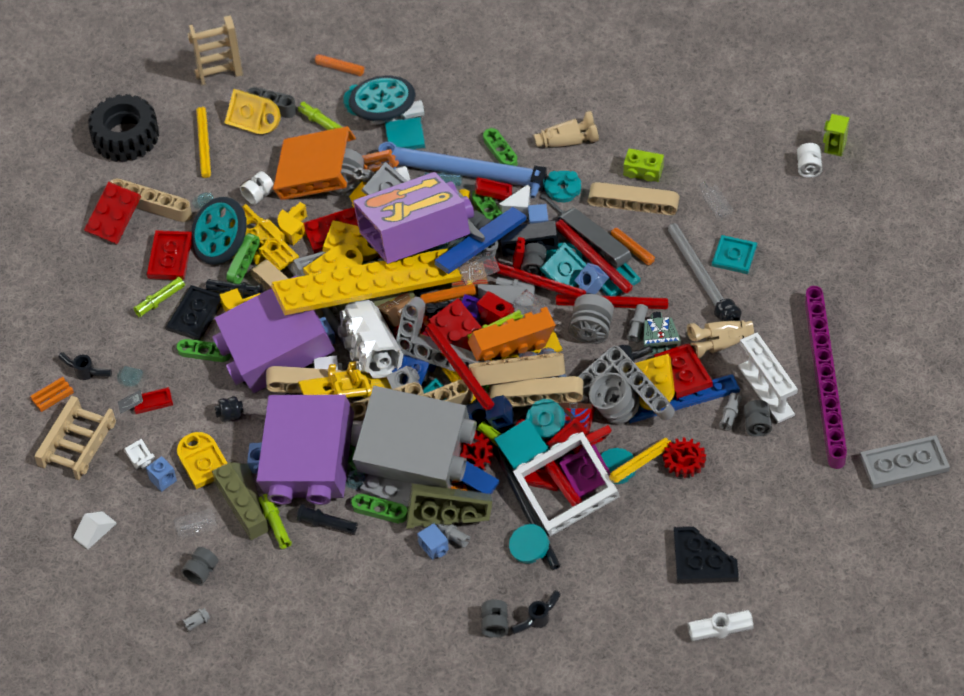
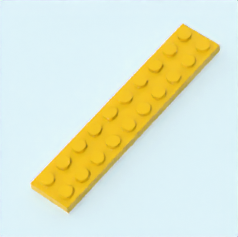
M448 249L411 255L388 264L384 260L274 281L271 288L284 315L457 282L461 281L462 275L458 268L447 274L435 265V259L448 251Z

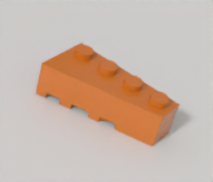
M541 308V312L534 315L532 312L526 313L524 318L516 321L513 318L508 319L499 327L497 324L473 331L468 344L476 361H488L495 357H506L514 353H524L528 350L544 348L556 326L548 308Z

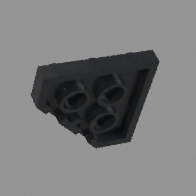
M694 526L674 527L677 584L739 581L736 558L722 551L718 544L710 538L704 537Z

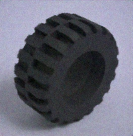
M118 94L113 98L110 96L106 98V101L98 103L89 116L88 128L93 147L98 154H102V157L106 159L110 157L112 161L116 162L118 159L121 162H127V159H132L133 161L138 156H145L146 151L150 152L154 148L153 144L156 145L159 136V127L154 108L145 99L141 100V97L136 95L133 97L131 94H125V96ZM123 123L136 124L134 128L125 132L111 131L115 126Z

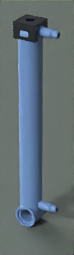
M384 142L379 146V152L391 149L392 155H395V160L399 161L398 165L473 178L479 177L522 186L528 185L531 187V198H535L538 191L543 192L545 188L547 167L534 165V169L396 147L392 142Z

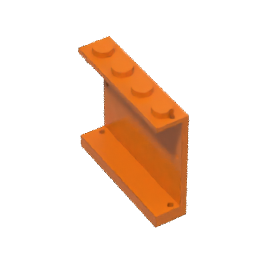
M346 126L284 139L273 187L281 200L346 188L347 181L341 174L346 144L356 139L350 128Z

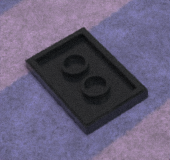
M191 285L168 322L166 330L201 341L222 305L220 294Z

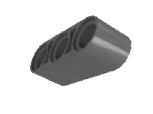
M257 87L249 88L246 91L272 100L279 108L280 117L291 118L296 114L295 99L291 95Z

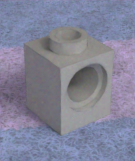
M405 366L387 375L391 388L403 386L402 379L405 375L408 376L406 384L419 383L420 376L417 370Z

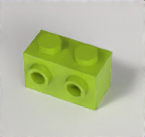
M831 114L830 120H826L824 131L826 132L823 137V143H825L824 153L842 157L847 142L850 117Z
M628 148L623 164V176L644 179L649 182H659L664 167V155Z

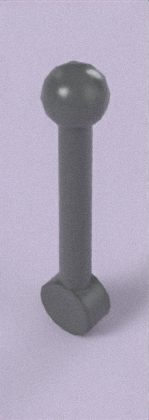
M547 193L541 194V199L546 200L560 215L566 212L562 211L548 198Z

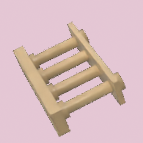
M231 15L224 17L225 24L222 27L195 33L193 25H189L190 33H187L189 43H193L197 69H194L196 79H200L202 85H205L204 76L231 70L235 72L236 77L243 75L237 37ZM221 34L227 35L222 40L202 45L197 43V40ZM224 46L229 47L225 52L200 57L199 52ZM226 58L231 59V61H228L229 63L202 69V64Z
M71 396L35 454L37 466L45 468L48 463L54 462L72 468L75 479L80 480L81 476L87 473L89 463L108 431L115 426L116 419L113 409L109 408L105 416H101L82 409L79 399ZM80 416L100 424L96 431H92L73 424V421L76 417ZM71 431L91 439L87 446L65 440L63 437L67 432ZM57 447H64L82 454L76 462L55 455L54 452Z

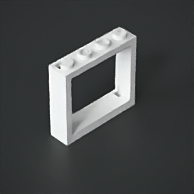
M583 432L571 435L564 443L555 444L551 447L550 451L536 455L533 458L534 460L529 463L520 464L513 471L550 536L620 497L618 490L612 480L609 479V475ZM583 444L608 488L548 521L524 477Z

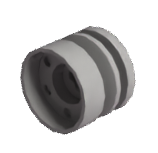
M348 148L345 149L341 174L347 181V186L343 189L329 191L330 193L349 196L361 183V180L356 179L353 175L354 173L358 174L354 172L356 168H364V159L358 152Z
M585 294L579 296L575 300L573 315L569 324V332L572 337L585 343L600 344L604 342L609 335L614 306L608 299L599 295Z
M610 372L603 374L591 385L589 391L590 401L607 421L613 424H621L634 417L640 405L639 396L620 374Z

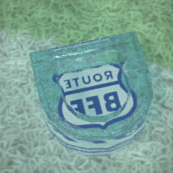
M124 366L121 373L122 383L129 387L137 385L141 380L143 370Z

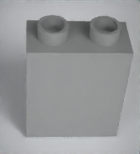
M373 386L353 456V462L357 471L411 484L451 489L453 480L461 482L466 469V458L459 457L463 443L472 444L476 431V421L469 420L466 405Z

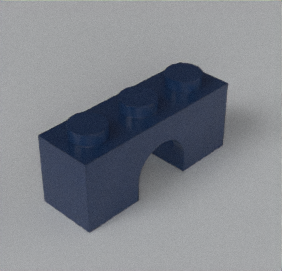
M504 395L491 398L494 402L491 410H484L479 402L466 406L469 420L476 421V432L479 423L485 419L494 429L513 424L512 404Z

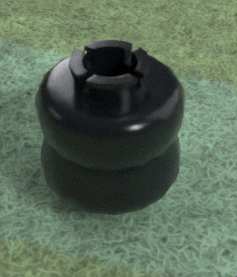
M722 299L716 303L714 315L720 321H740L742 311L732 299Z
M236 396L228 399H219L218 406H214L216 417H220L222 422L238 420L241 418V413H244L243 403L238 401Z

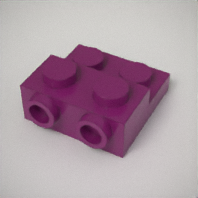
M595 444L592 445L591 447L593 448L594 452L596 453L597 457L602 463L607 474L611 476L610 471L607 468ZM584 447L579 450V453L575 455L569 454L562 458V462H560V466L569 483L580 498L606 485Z

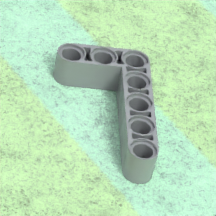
M413 297L402 309L396 339L402 353L456 372L445 356L440 353L441 351L429 336L420 334L425 312V302L419 297ZM450 344L468 369L470 364L486 362L485 360L476 361L472 351Z
M618 346L609 348L578 376L583 380V391L589 395L591 385L598 377L609 372L620 373L660 419L669 420L674 415V407Z

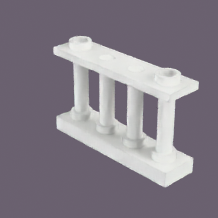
M758 333L741 339L740 345L748 355L749 360L739 364L738 367L760 399L768 402L771 415L777 423L795 416V413L786 402L788 397L797 394L798 389Z

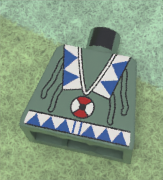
M653 312L651 319L645 320L644 348L650 345L653 349V352L648 355L680 346V337L672 318H663L661 312Z

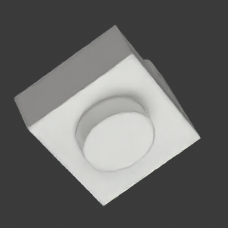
M142 439L124 449L136 469L140 467L145 469L152 463L155 457L153 453L149 452Z

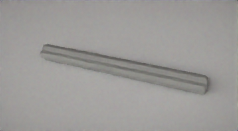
M676 223L670 224L668 226L669 233L713 304L716 305L717 302H720L719 300L724 298Z

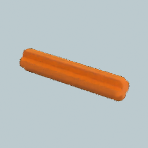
M317 54L315 57V64L358 76H362L365 71L364 66L320 54Z
M614 228L610 232L612 237L623 244L647 265L654 263L655 256L619 228Z
M468 284L421 294L420 298L425 304L461 298L464 297V294L474 295L476 294L474 284Z

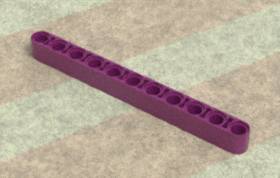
M810 286L806 290L805 309L827 461L830 467L840 469L845 465L847 448L823 290L818 286Z

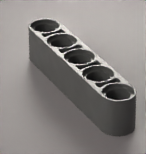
M572 207L557 218L558 221L563 220L615 269L631 259L630 251L623 244L576 208Z

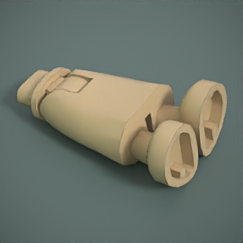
M587 111L582 122L577 123L575 118L541 130V133L534 134V140L537 147L545 146L547 148L578 145L586 140L596 142L599 141L597 127L594 125L592 112Z
M744 320L706 323L704 329L695 323L687 325V334L692 341L706 338L705 342L690 343L697 357L701 358L707 350L714 353L739 343L741 339L754 334V327L752 321L744 322Z

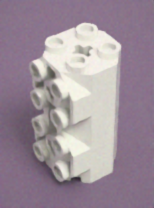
M363 300L348 303L345 306V310L340 311L341 326H338V335L342 337L344 347L350 349V358L356 362V370L369 372L374 379L387 377V375L393 373L392 370L395 368L398 370L402 365L403 353L379 308L372 301Z

